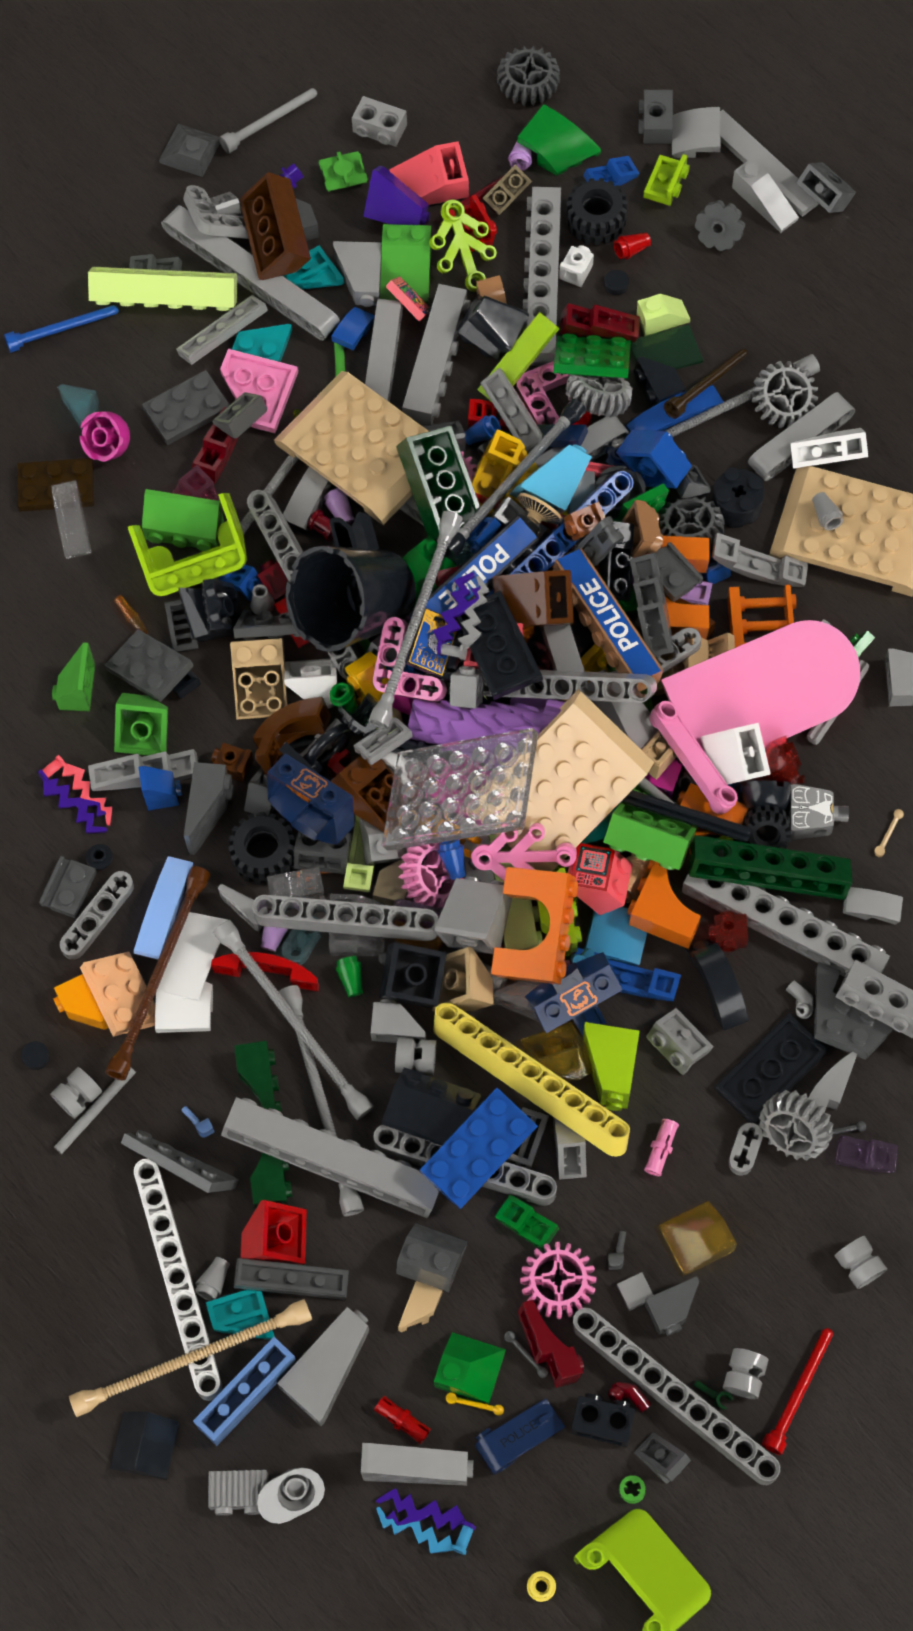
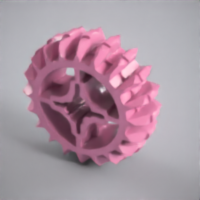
M427 838L424 841H416L414 845L406 849L407 853L401 857L404 863L398 866L403 870V874L398 878L404 879L405 884L401 888L408 890L406 897L414 898L413 905H421L422 909L431 908V910H438L441 907L443 908L455 881L450 879V875L438 853L440 849L438 844L443 842V839ZM427 854V860H424V864L421 865L424 857ZM443 882V887L441 891L438 893L439 888H441Z
M555 1242V1250H551L549 1244H544L545 1253L543 1254L539 1249H535L534 1254L537 1260L528 1256L526 1262L531 1267H522V1273L527 1276L520 1278V1283L529 1285L522 1289V1294H532L527 1301L534 1300V1302H538L536 1307L539 1312H541L543 1307L547 1308L545 1316L548 1318L551 1316L552 1311H557L556 1317L561 1319L562 1311L566 1310L568 1317H572V1307L577 1311L582 1309L580 1301L584 1304H589L591 1299L586 1294L591 1295L595 1293V1288L589 1285L596 1283V1277L589 1275L594 1272L595 1268L593 1265L585 1266L589 1262L588 1256L579 1259L581 1254L580 1248L571 1253V1244L569 1243L566 1244L565 1250H560V1242ZM554 1260L552 1271L542 1273V1276H536L537 1271L542 1265ZM562 1260L571 1263L578 1270L580 1276L567 1272L563 1268ZM557 1268H559V1275L562 1276V1279L565 1278L560 1285V1293L557 1291L555 1281L551 1282L555 1280ZM536 1285H541L542 1288H549L554 1294L555 1301L544 1297ZM581 1285L579 1291L572 1298L563 1301V1293L567 1288Z

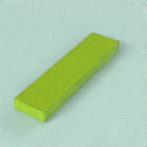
M539 312L517 339L513 348L505 354L489 375L501 368L512 386H514L560 328ZM481 385L477 390L491 401Z

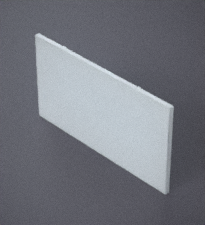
M189 913L158 986L163 992L193 1000L199 999L211 968L212 959L215 958L220 945V941L213 932L228 919Z

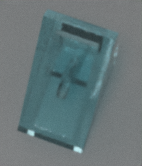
M64 384L58 386L61 399L81 427L82 422L88 415L97 412L99 400L96 391Z

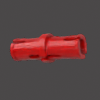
M383 1396L374 1409L376 1413L389 1420L397 1431L402 1430L419 1444H422L431 1431V1428L413 1417L411 1411L402 1409L386 1396Z

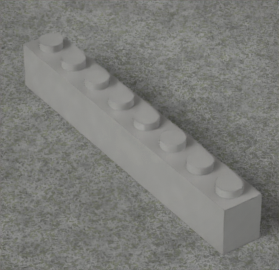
M236 1097L221 1134L225 1138L425 1218H428L439 1193V1190L419 1170L412 1168L405 1161H394L378 1150L369 1151L360 1147L353 1140L347 1139L344 1141L334 1137V1134L328 1130H317L309 1127L308 1123L303 1120H292L284 1117L276 1109L269 1108L267 1110L259 1107L256 1102L248 1098L240 1099Z

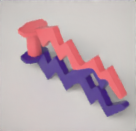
M58 755L44 769L38 771L40 778L43 780L44 797L60 795L59 809L77 807L76 823L87 822L86 834L107 832L106 827L93 826L95 813H87L88 807L97 806V817L105 815L107 826H110L112 806L105 807L106 798L89 797L91 783L90 781H82L85 773L84 769L65 763ZM62 767V777L74 776L72 789L82 790L81 797L68 798L70 785L57 786L58 778L50 780L48 778Z

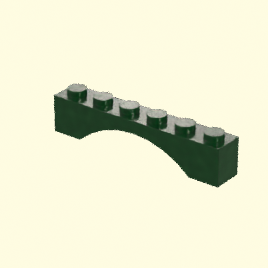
M267 1041L234 1045L237 1072L240 1080L251 1089L262 1108L267 1110L269 1108L276 1109L282 1113L281 1101H275L274 1092L279 1091L277 1075H272L271 1069L272 1065H276L274 1049H269ZM262 1153L258 1166L250 1177L255 1210L262 1200L288 1205V1198L293 1197L291 1181H285L284 1171L289 1170L288 1162Z

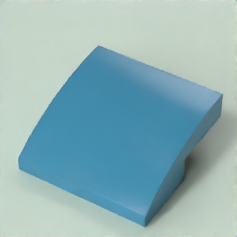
M620 907L603 915H599L593 910L584 949L590 948L596 953L604 952L609 960L613 959L637 967L640 965L647 932L629 925L631 915L627 914L628 908Z

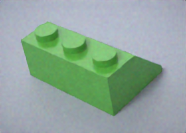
M149 489L145 490L142 530L146 540L156 544L162 542L170 543L180 548L186 546L194 547L201 551L220 546L217 531L219 526L224 523L220 501Z
M621 801L612 814L603 843L609 844L611 849L619 852L628 851L634 853V856L640 860L656 861L665 869L679 870L685 861L698 827L626 805Z

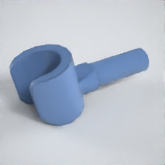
M187 1106L182 1108L181 1111L192 1121L200 1137L205 1138L215 1132L208 1118L200 1122L198 1117Z

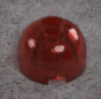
M788 735L777 738L765 747L771 774L763 776V778L777 781V786L784 787V781L791 782V785L806 783L805 775L800 776L798 769H800L802 763L793 742L788 743Z

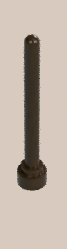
M740 349L681 397H671L664 403L666 414L673 419L680 417L685 412L690 401L748 356V351Z

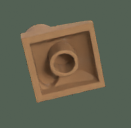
M635 500L622 520L623 523L634 524L632 558L643 556L647 553H656L663 545V535L660 533L658 524L659 515L656 513L655 508L650 507L645 501Z

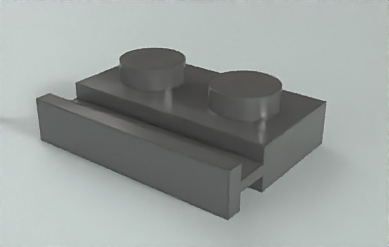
M671 542L656 552L664 593L673 602L691 591L697 584L700 585L702 583L703 577Z
M60 856L39 901L40 906L51 908L53 911L76 919L97 873L96 868L73 860L70 861Z

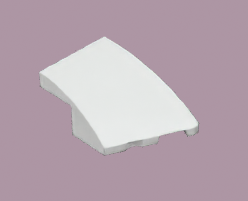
M205 982L198 1000L165 993L158 987L155 1007L156 1033L211 1031L213 985Z

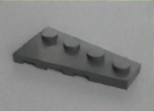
M137 1130V1132L125 1133L121 1144L207 1193L234 1190L239 1182L238 1178L178 1151L169 1144L153 1139L152 1135L145 1131Z

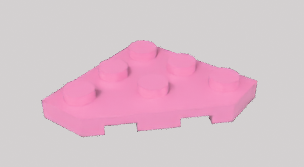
M228 349L220 368L222 377L235 399L244 392L262 396L267 412L253 423L251 427L276 433L296 380L298 367Z

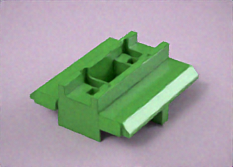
M358 151L343 155L337 152L335 157L319 160V166L328 192L364 184L368 181L361 154Z

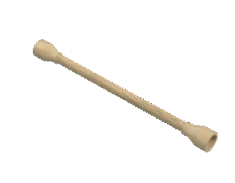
M305 1299L290 1304L282 1313L275 1315L274 1319L271 1318L267 1322H261L260 1325H254L253 1328L244 1329L243 1332H237L236 1335L227 1336L226 1339H220L219 1342L210 1343L209 1346L206 1345L202 1349H196L195 1352L186 1353L185 1356H179L178 1359H171L168 1363H162L161 1366H154V1369H147V1372L145 1370L144 1373H137V1376H130V1378L123 1379V1381L116 1382V1384L113 1383V1385L106 1386V1388L81 1390L69 1395V1400L76 1417L91 1412L99 1403L106 1401L108 1396L111 1397L115 1393H122L125 1389H131L132 1386H139V1383L143 1384V1382L146 1383V1381L153 1380V1378L156 1379V1376L160 1377V1375L163 1376L167 1372H173L177 1368L180 1369L184 1365L191 1364V1362L194 1363V1361L197 1362L201 1358L208 1357V1355H214L215 1352H221L225 1348H231L232 1345L235 1346V1344L238 1345L242 1341L249 1340V1338H255L256 1335L259 1336V1334L262 1335L266 1331H272L273 1328L301 1325L311 1321L312 1317Z

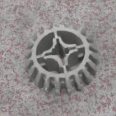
M778 361L775 366L769 364L766 370L759 372L760 378L757 377L754 380L756 387H753L751 392L757 396L752 398V402L759 404L755 408V412L762 410L764 414L761 415V419L764 420L769 417V425H773L777 421L778 428L784 427L785 423L789 427L816 407L813 403L818 401V397L813 395V393L818 390V387L811 386L814 378L808 379L806 377L808 370L799 371L801 368L800 364H797L794 368H792L791 361H787L785 365L781 361ZM776 378V390L767 393L769 381ZM789 379L795 382L797 386L792 385ZM783 391V394H788L790 396L787 398L786 395H781L780 393ZM802 396L799 410L793 412L794 399ZM771 403L777 404L780 410L776 409Z
M570 374V377L567 379L565 394L568 396L569 401L571 399L579 400L590 414L604 415L606 417L612 415L616 417L618 414H624V411L630 405L632 387L624 378Z
M785 1090L782 1093L777 1092L770 1100L766 1101L763 1106L764 1108L760 1112L759 1119L761 1121L759 1127L763 1129L762 1136L769 1138L768 1144H774L777 1147V1151L785 1152L786 1157L793 1155L796 1160L802 1157L806 1161L811 1157L816 1158L827 1149L832 1139L834 1124L829 1120L831 1115L824 1113V1106L816 1104V1099H808L806 1093L800 1096L796 1090L792 1093Z

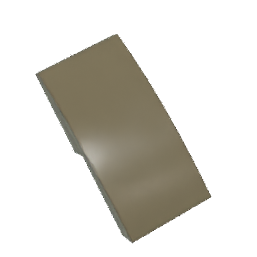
M515 164L482 199L500 215L532 181Z

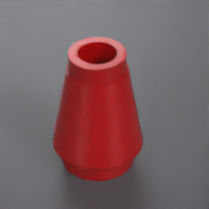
M647 232L619 236L618 240L614 241V251L617 257L627 260L651 245L650 236Z

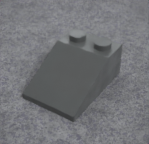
M194 762L184 830V839L189 855L197 853L226 812L228 800H233L234 785H231L232 775L228 774L226 765Z

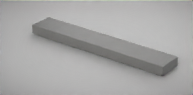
M724 110L720 111L721 143L743 163L753 158L772 177L791 207L800 216L803 217L819 205L815 199L796 183L798 178L728 113Z

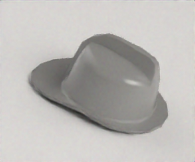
M308 1468L288 1469L282 1475L270 1480L262 1487L257 1498L258 1512L265 1520L281 1524L312 1510L319 1505L324 1496L325 1488L322 1478L318 1473Z

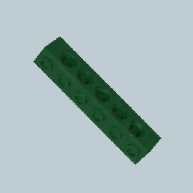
M697 835L694 836L688 852L689 877L842 900L846 899L853 883L851 859Z

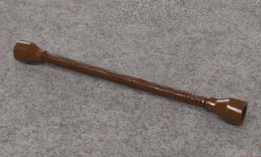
M193 866L189 871L183 902L147 989L144 992L142 1001L139 1004L124 1043L120 1046L119 1051L110 1059L107 1066L106 1074L114 1079L122 1081L126 1080L131 1069V1055L134 1051V1043L137 1040L139 1031L142 1028L144 1019L147 1016L149 1007L152 1004L154 995L157 992L193 902L196 901L198 895L207 886L211 874L202 867Z

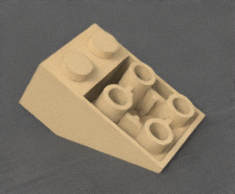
M283 637L231 641L236 720L269 717L279 709L287 706V686L284 682L285 655Z

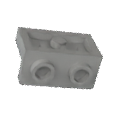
M677 1008L656 1021L646 1036L652 1045L682 1075L687 1073L695 1062L707 1055L714 1047Z

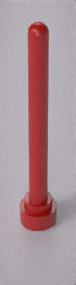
M825 1328L822 1331L775 1430L766 1433L761 1443L766 1450L774 1454L782 1455L787 1446L785 1434L833 1337V1331L830 1328Z

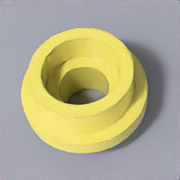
M539 1571L532 1574L528 1579L527 1592L533 1600L545 1602L555 1594L556 1582L549 1573ZM538 1582L546 1583L547 1589L545 1592H538L536 1590Z

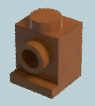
M598 501L565 516L564 525L568 535L572 536L573 541H577L586 537L606 517Z

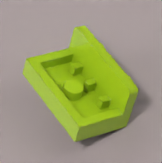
M683 154L680 161L659 155L644 190L643 198L671 206L674 197L678 198L681 192L682 184L680 182L682 178L686 179L689 173L690 165H687L688 155Z

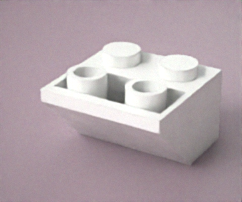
M759 723L700 737L703 751L727 785L771 774Z

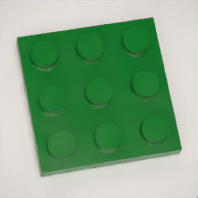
M574 334L557 336L553 373L628 378L631 341L622 337L601 339V337L596 335H590L587 338L577 337Z

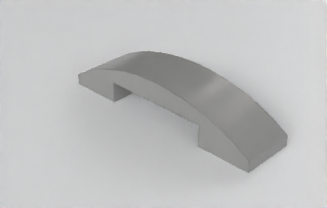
M720 533L715 534L712 558L726 568L749 578L771 584L791 585V587L805 586L808 563L789 556L778 559L739 546L740 540Z

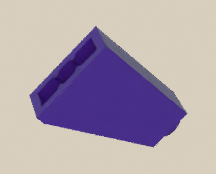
M379 165L373 169L363 217L393 225H428L430 219V212H427L429 204L385 167Z

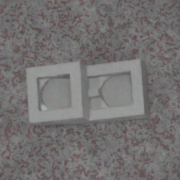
M850 887L844 900L843 913L864 920L875 918L891 924H897L901 919L903 897L876 890Z

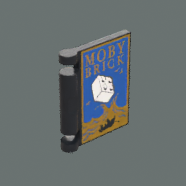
M425 608L406 664L451 683V674L445 673L447 669L449 672L454 673L458 668L460 658L448 655L439 656L437 654L438 641L433 630L445 626L447 623L441 614ZM458 631L450 633L454 640L445 644L460 647L461 643L458 641V638L463 637V634L458 633Z

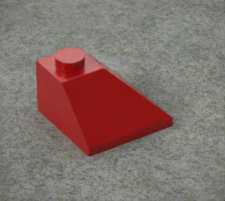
M267 1200L260 1201L242 1232L241 1258L305 1265L307 1210Z

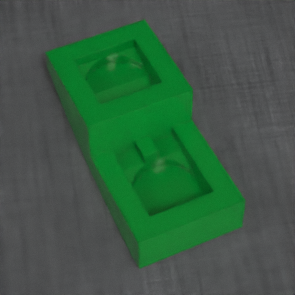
M511 1194L495 1216L503 1225L542 1251H544V1244H550L559 1230L557 1224L534 1211L533 1207Z

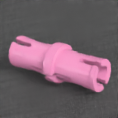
M665 1118L661 1121L656 1140H653L650 1145L652 1151L644 1168L645 1172L654 1176H661L668 1154L672 1153L673 1148L671 1144L679 1127V1124L675 1121Z

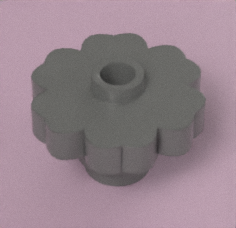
M721 200L709 202L705 210L700 211L696 218L695 228L700 231L698 239L707 248L715 245L719 251L731 249L735 241L740 240L743 236L745 223L739 220L742 212L732 203L725 206Z

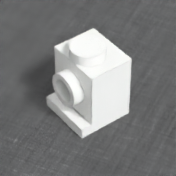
M582 245L578 246V248L571 246L564 261L560 264L559 279L582 287L593 266L594 254L591 253L590 249Z

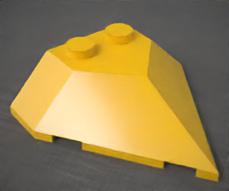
M496 430L481 457L472 479L475 493L490 497L523 461L528 453L520 439L501 430ZM535 462L500 501L510 497L519 506L524 508L517 498L509 494L513 488L538 469ZM492 509L485 517H489V515L494 509ZM567 511L561 513L566 516L569 515Z

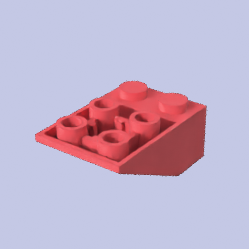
M459 141L436 145L389 169L394 176L429 205L446 202L451 199L458 200L469 197V180Z

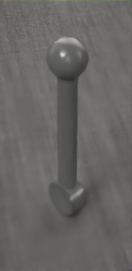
M859 1121L856 1125L833 1129V1135L855 1130L863 1132L866 1130V1123Z
M507 1331L504 1335L505 1340L514 1344L535 1367L540 1378L547 1377L548 1369L536 1364L534 1358L518 1342L516 1334L513 1331Z

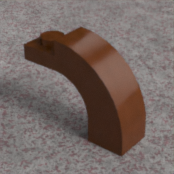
M323 697L309 698L291 703L273 713L260 725L253 740L258 748L255 753L256 761L260 764L265 774L279 761L281 757L279 749L286 742L290 744L298 738L307 735L324 734L326 732L331 714Z

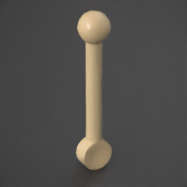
M901 809L894 811V818L880 846H877L874 850L875 856L882 857L884 855L885 846L898 820L904 816Z

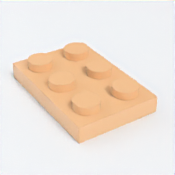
M130 952L83 962L80 969L113 1037L128 1033L144 992L147 989ZM154 1000L149 1007L141 1029L155 1026L156 1004Z

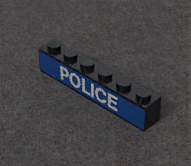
M519 516L515 517L431 592L425 608L441 614L457 607L458 604L450 594L459 590L454 580L471 572L475 574V577L464 584L471 593V595L465 597L467 602L476 598L471 589L479 588L477 576H480L489 590L494 587L493 576H499L502 572L507 575L517 566L514 561L521 556L524 559L535 549L532 545L538 540L537 536ZM414 609L403 618L408 625Z

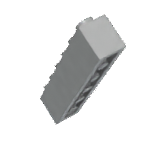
M438 284L402 407V412L418 424L432 425L434 417L438 418L441 408V403H438L440 396H445L447 382L444 381L446 376L451 375L453 362L450 360L452 355L456 356L459 341L456 340L459 333L457 329L471 302L467 300L466 289Z

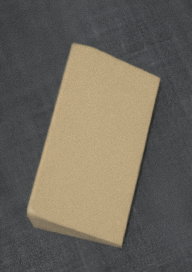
M659 730L641 749L654 762L649 774L656 780L677 757Z

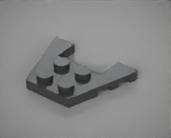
M818 962L815 969L816 1007L814 1039L848 1053H857L858 1057L866 1060L894 1029L836 998V993H833L841 971Z

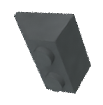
M415 1223L407 1235L398 1257L396 1274L449 1292L468 1241Z

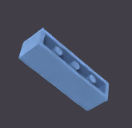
M273 1337L193 1420L196 1427L218 1446L297 1362L295 1356Z

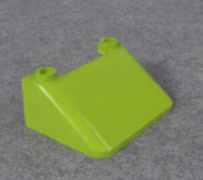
M634 1509L628 1512L574 1556V1562L577 1566L581 1564L589 1570L599 1569L610 1561L653 1613L645 1622L642 1631H677L702 1609L711 1597L708 1583L652 1517L641 1509Z

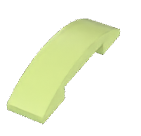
M355 815V826L343 889L370 892L376 864L365 865L359 817Z

